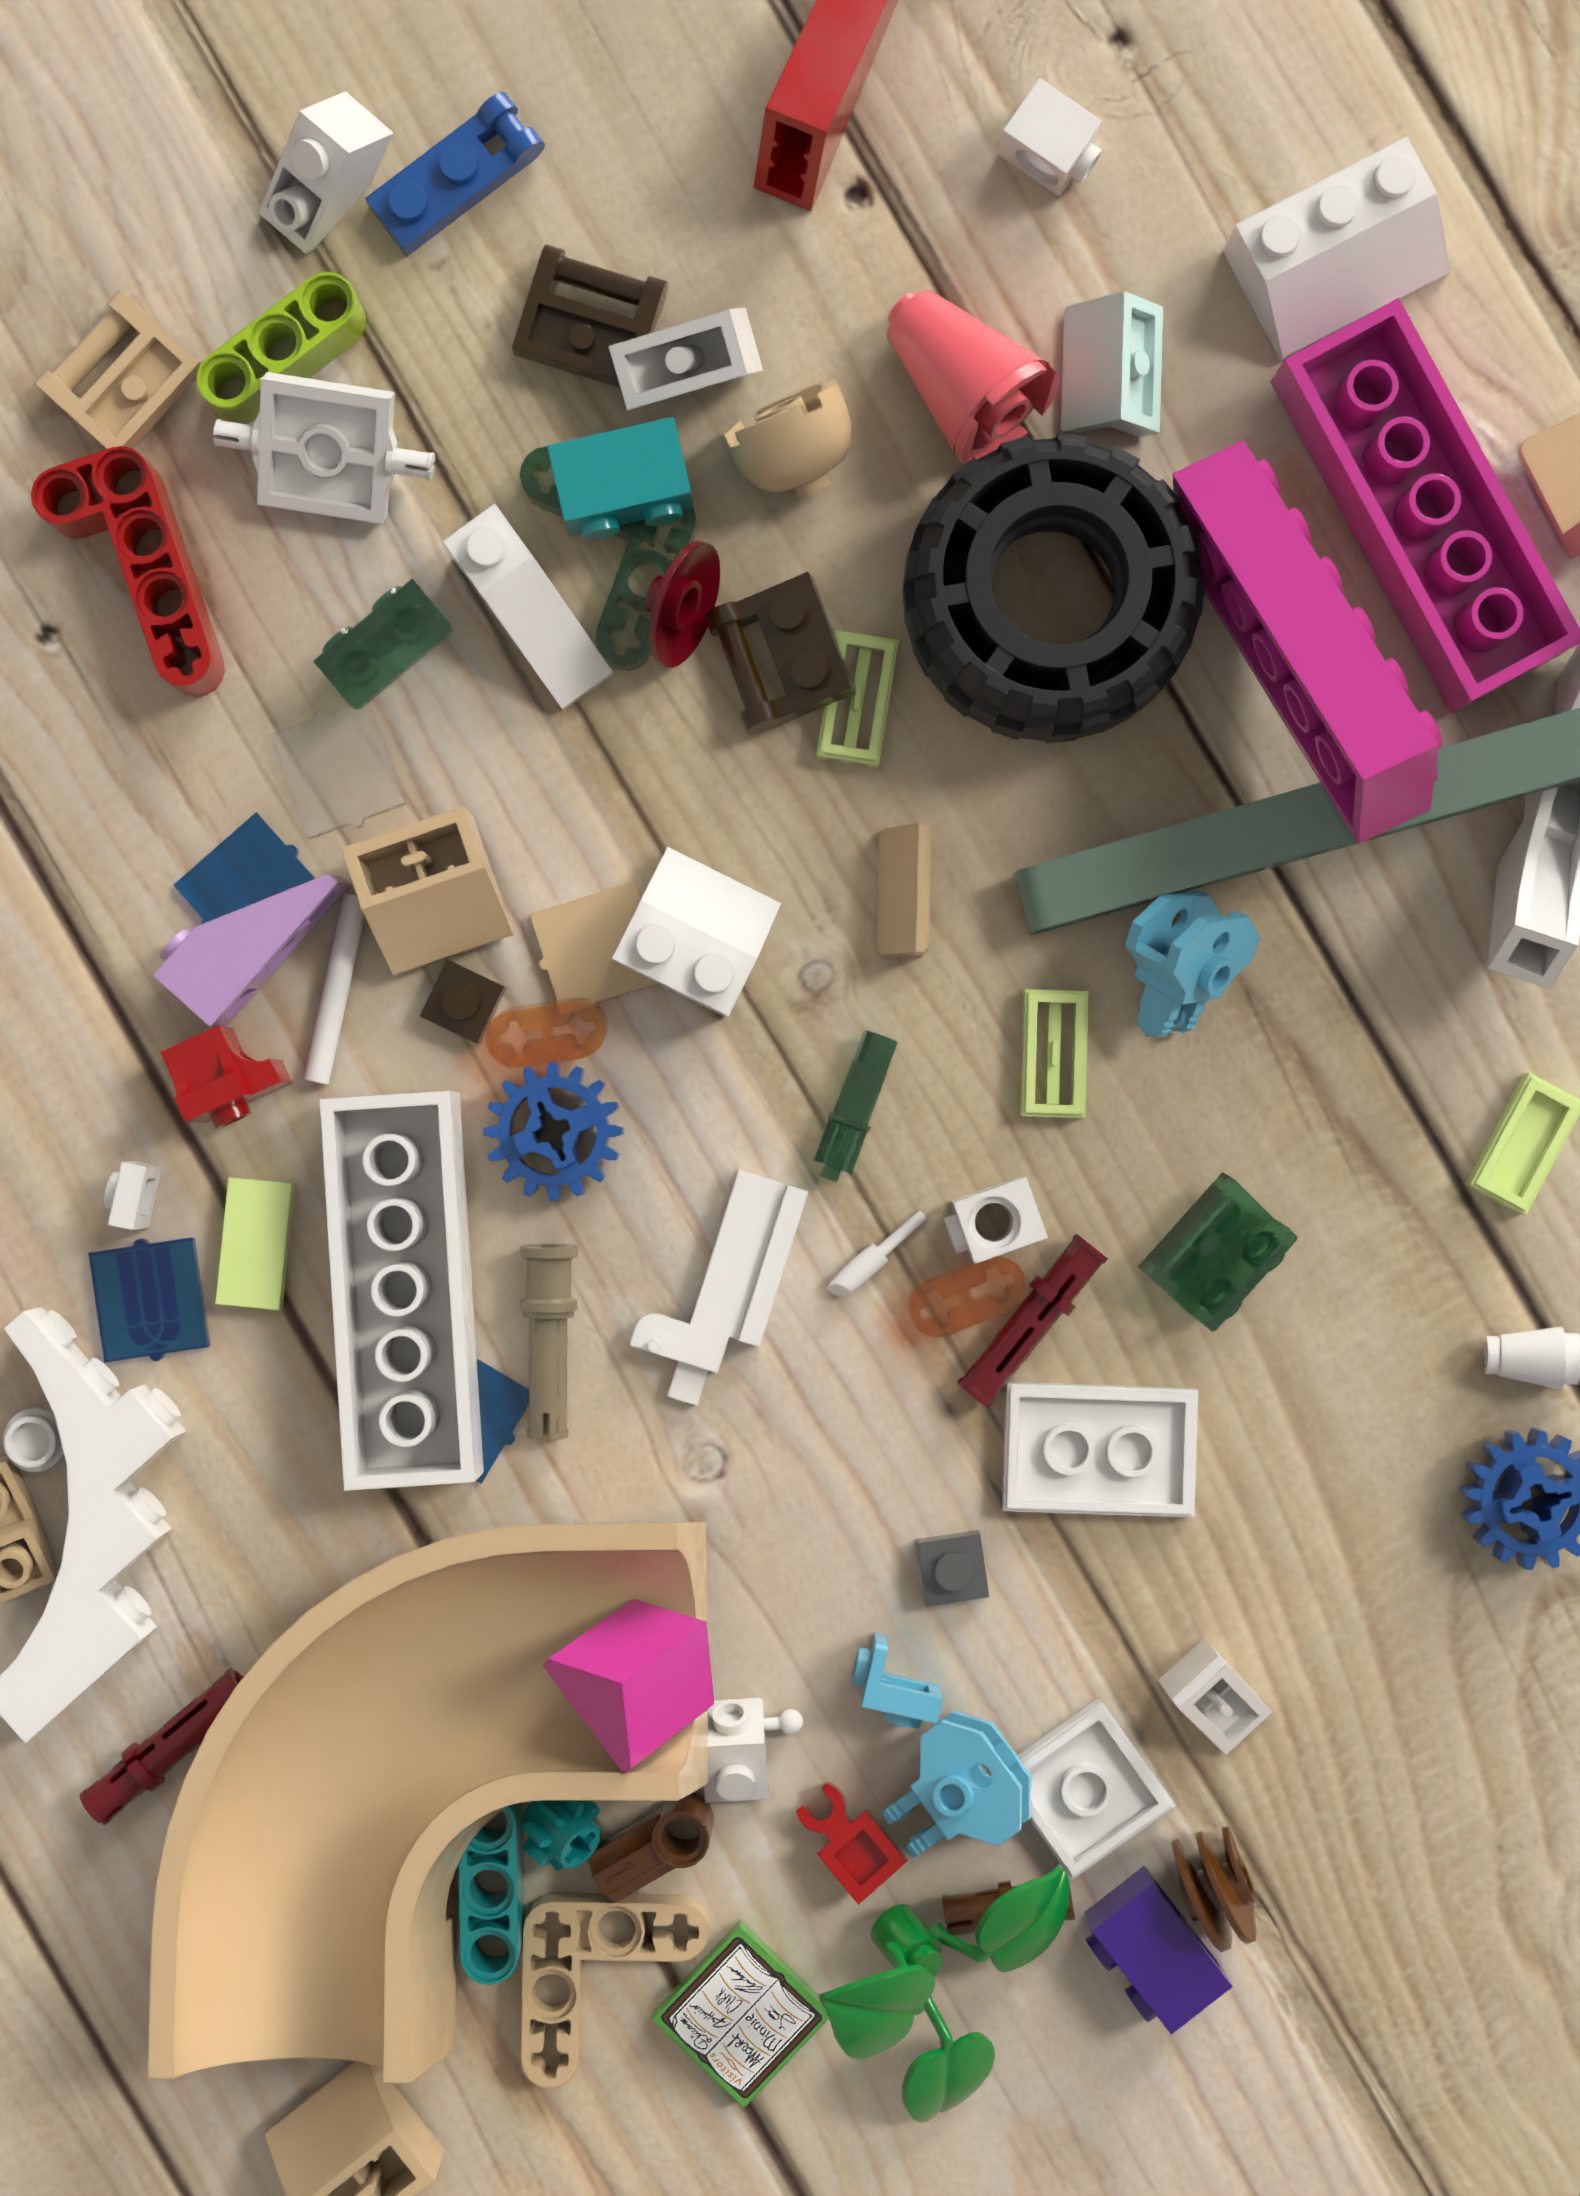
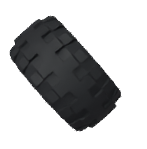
M1058 433L1056 438L1030 440L1029 436L1001 443L998 449L977 460L975 457L952 474L945 486L932 498L915 529L906 559L902 590L905 625L907 626L913 653L925 676L929 677L943 694L944 700L965 718L969 716L989 727L991 732L1015 740L1023 738L1046 741V743L1075 741L1078 738L1099 732L1103 733L1131 718L1150 703L1177 672L1192 645L1202 614L1205 584H1202L1200 560L1203 554L1195 527H1189L1179 508L1181 500L1163 478L1160 481L1156 480L1138 465L1139 458L1117 446L1110 450L1088 443L1086 441L1087 436ZM1037 532H1058L1083 541L1101 557L1111 575L1114 585V596L1108 617L1093 634L1075 643L1049 644L1034 640L1020 633L1004 618L994 600L993 574L1001 554L1013 541Z

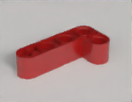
M118 446L57 465L42 472L34 481L31 490L32 505L40 517L64 536L74 539L86 538L109 530L144 637L159 675L183 694L189 696H206L215 691L224 677V659L164 481L158 471L135 449ZM129 471H141L142 478L137 489L128 495H117L119 479ZM70 491H80L81 499L75 511L68 515L58 516L57 505L61 497ZM151 530L161 531L162 540L158 549L150 555H137V544L141 536ZM169 590H181L182 602L179 609L170 616H158L157 603L159 598ZM175 637H182L185 645L200 657L192 662L194 672L190 675H186L179 669L187 664V658L183 646L174 639Z

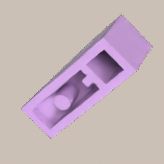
M326 874L196 926L191 932L184 929L176 934L161 951L160 958L165 962L153 976L209 1027H216L218 1025L228 1026L349 889L351 884L343 877Z

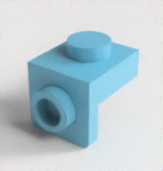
M874 1632L870 1649L858 1648L852 1673L851 1685L861 1687L860 1698L862 1707L884 1712L883 1719L901 1727L920 1728L922 1721L938 1724L943 1702L940 1685L884 1673L883 1669L888 1651L887 1636Z

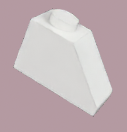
M746 307L728 309L608 346L627 410L763 371Z

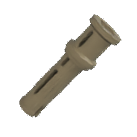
M570 1244L520 1246V1256L527 1259L526 1297L520 1300V1310L523 1311L524 1317L530 1318L529 1429L527 1430V1437L543 1440V1435H546V1413H548L549 1440L564 1439L568 1437L567 1318L574 1317V1311L577 1310V1300L571 1297V1259L578 1256V1246Z

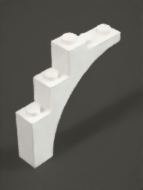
M1580 643L1576 646L1558 678L1555 715L1580 708ZM1580 781L1526 796L1524 821L1497 865L1488 969L1548 989L1552 987L1579 944Z
M42 1307L23 1311L4 1328L38 1378L55 1415L67 1464L69 1517L61 1567L41 1619L17 1658L0 1675V1716L25 1744L46 1728L157 1628L149 1618L151 1609L145 1599L129 1586L122 1588L116 1579L171 1530V1527L163 1520L166 1516V1511L160 1501L143 1487L136 1489L130 1481L186 1432L177 1421L181 1416L179 1409L165 1393L157 1388L150 1391L144 1384L128 1390L121 1396L115 1390L119 1386V1381L113 1372L97 1358H92L89 1361L73 1343L77 1335L71 1325L57 1312L50 1310L46 1313Z

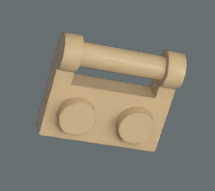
M119 290L107 303L111 310L53 373L46 370L34 383L106 449L118 446L134 448L195 382L201 364L196 357L132 299ZM130 328L136 331L139 335L81 398H78L73 393V390Z

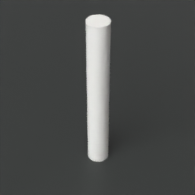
M343 894L304 1075L305 1080L329 1084L365 919L356 895Z

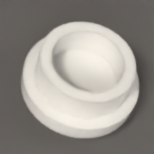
M40 1407L29 1408L17 1413L6 1425L3 1434V1447L8 1459L16 1467L28 1472H41L55 1466L64 1457L53 1411Z

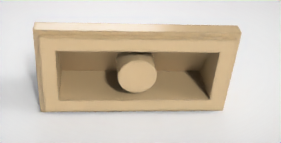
M928 823L886 828L879 834L876 950L879 955L922 957L928 950L931 827H928Z

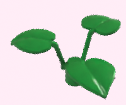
M1058 1864L1049 1874L1016 1886L990 1904L982 1914L976 1928L975 1941L978 1946L971 1945L948 1933L940 1922L928 1928L909 1905L899 1904L889 1908L874 1923L871 1930V1939L894 1969L819 1994L821 2005L830 2020L836 2042L846 2055L854 2059L870 2058L895 2046L910 2031L914 2015L922 2013L925 2009L939 2036L940 2048L930 2050L918 2056L911 2063L905 2074L902 2084V2101L905 2109L915 2121L920 2123L930 2121L939 2112L948 2111L970 2097L990 2074L995 2059L993 2044L982 2033H968L953 2042L952 2034L931 1997L935 1987L934 1976L943 1965L941 1945L944 1944L976 1962H984L991 1958L993 1965L1000 1972H1009L1031 1962L1050 1946L1065 1920L1069 1905V1881L1064 1868Z

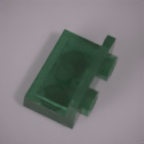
M413 578L403 587L396 586L383 594L372 606V612L355 627H346L335 634L324 645L323 653L313 661L354 710L362 709L453 632L451 624Z
M1222 1172L1139 1264L1138 1268L1185 1312L1213 1332L1239 1310L1243 1300L1265 1275L1282 1262L1285 1253L1297 1241V1235L1289 1227L1273 1218L1235 1179Z

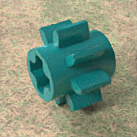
M592 1800L531 1801L524 1813V1824L521 1827L530 1837L522 1846L523 1849L540 1867L549 1862L559 1871L562 1867L575 1868L583 1864L591 1857L599 1844L601 1828L593 1819L600 1812V1808Z

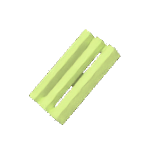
M836 630L835 637L844 661L847 646L859 648L853 684L856 694L851 697L844 746L831 744L838 701L824 707L816 758L829 760V758L837 759L844 763L853 764L855 762L866 764L868 767L878 768L899 640ZM874 650L884 652L869 749L866 750L856 748L871 652Z
M1023 990L1020 1116L1085 1118L1089 991ZM1038 1003H1048L1045 1104H1035ZM1062 1003L1073 1004L1070 1105H1059Z

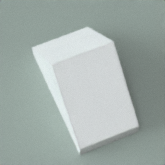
M1205 1638L1158 1680L1178 1709L1225 1755L1272 1713L1269 1707Z

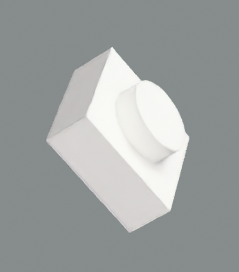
M140 1161L121 1162L119 1172H112L105 1190L104 1207L111 1210L108 1225L129 1230L149 1228L162 1166Z

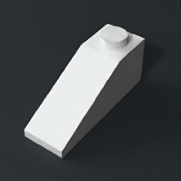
M493 504L442 541L452 559L563 711L614 674L496 504Z

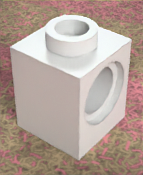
M1039 78L1003 129L998 155L1060 197L1072 179L1082 184L1100 158L1102 149L1096 146V142L1103 121Z
M1019 1176L951 1200L950 1204L954 1215L944 1218L955 1253L959 1254L967 1251L970 1261L975 1264L1048 1238L1027 1177ZM990 1203H998L1008 1213V1228L999 1238L992 1240L984 1239L978 1234L975 1227L976 1214L983 1206Z

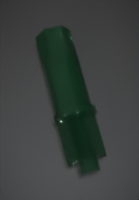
M868 1030L863 1031L834 1111L828 1115L829 1120L814 1161L824 1164L820 1177L838 1182L841 1171L852 1174L866 1134L870 1131L871 1127L868 1124L885 1081L887 1070L898 1043L897 1041Z

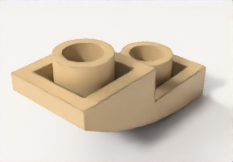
M7 1455L0 1457V1604L53 1583L58 1575L47 1536L19 1468L8 1459Z

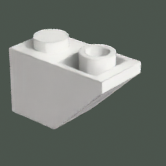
M346 91L300 110L258 213L305 254L313 251L371 185L393 136V132Z

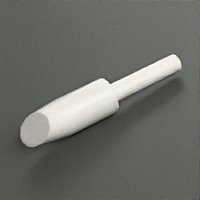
M919 1210L881 1244L876 1246L872 1242L844 1266L827 1286V1290L837 1296H847L860 1287L889 1262L886 1255L928 1220L927 1217Z

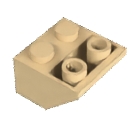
M465 806L341 848L362 912L393 976L514 935L475 818Z
M354 2061L350 2062L270 2126L264 2133L285 2196H417L435 2181L445 2153L443 2146L394 2084L383 2083V2070L370 2064Z

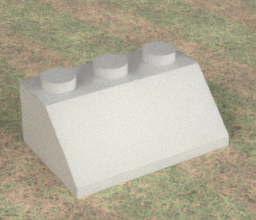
M1408 136L1237 223L1223 249L1230 267L1280 362L1397 298L1402 300L1447 277L1450 273L1438 195Z

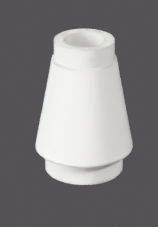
M1560 1326L1499 1336H1486L1484 1342L1485 1374L1498 1375L1499 1377L1562 1390L1564 1384L1578 1385L1580 1381L1579 1333H1565L1564 1328Z

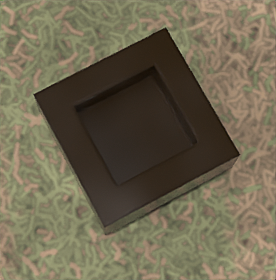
M447 959L420 1017L474 1043L480 1044L507 987Z

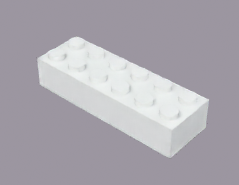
M437 1091L320 1099L344 1491L475 1482L484 1472L460 1092Z

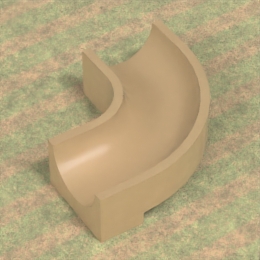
M706 1522L539 1524L492 1528L443 1539L399 1555L349 1581L308 1610L270 1645L235 1687L208 1729L184 1778L166 1832L156 1880L151 1934L148 2079H175L193 2071L232 2063L272 2059L314 2058L370 2064L383 2069V2083L410 2084L455 2051L456 1916H446V1908L455 1870L463 1853L482 1827L509 1805L527 1801H679L708 1784V1710L626 1774H623L542 1666L552 1655L633 1599L707 1622Z

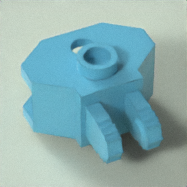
M1197 890L1160 895L1132 921L1125 947L1138 965L1134 977L1146 984L1139 1004L1141 1009L1137 1010L1138 1017H1136L1139 1022L1137 1026H1140L1146 1034L1145 1036L1163 1037L1173 1031L1184 1033L1191 1031V1028H1196V1023L1199 1022L1198 1016L1202 1015L1206 1001L1222 998L1223 992L1231 980L1254 957L1260 936L1250 918L1239 911L1230 912L1227 916H1221L1210 895ZM1181 910L1177 922L1172 925L1173 918Z
M954 1710L920 1737V1777L910 1785L911 1789L880 1813L888 1824L899 1822L909 1815L914 1807L921 1802L931 1815L935 1823L929 1827H923L909 1838V1843L904 1846L912 1858L920 1855L943 1837H946L949 1841L957 1834L1000 1846L1018 1833L1022 1828V1824L1031 1817L1032 1775L993 1722ZM983 1765H985L990 1770L991 1775L987 1773V1770Z

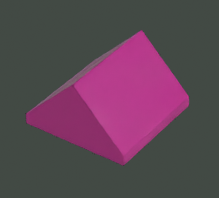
M636 1599L628 1602L542 1664L543 1668L623 1774H626L714 1705L707 1622Z

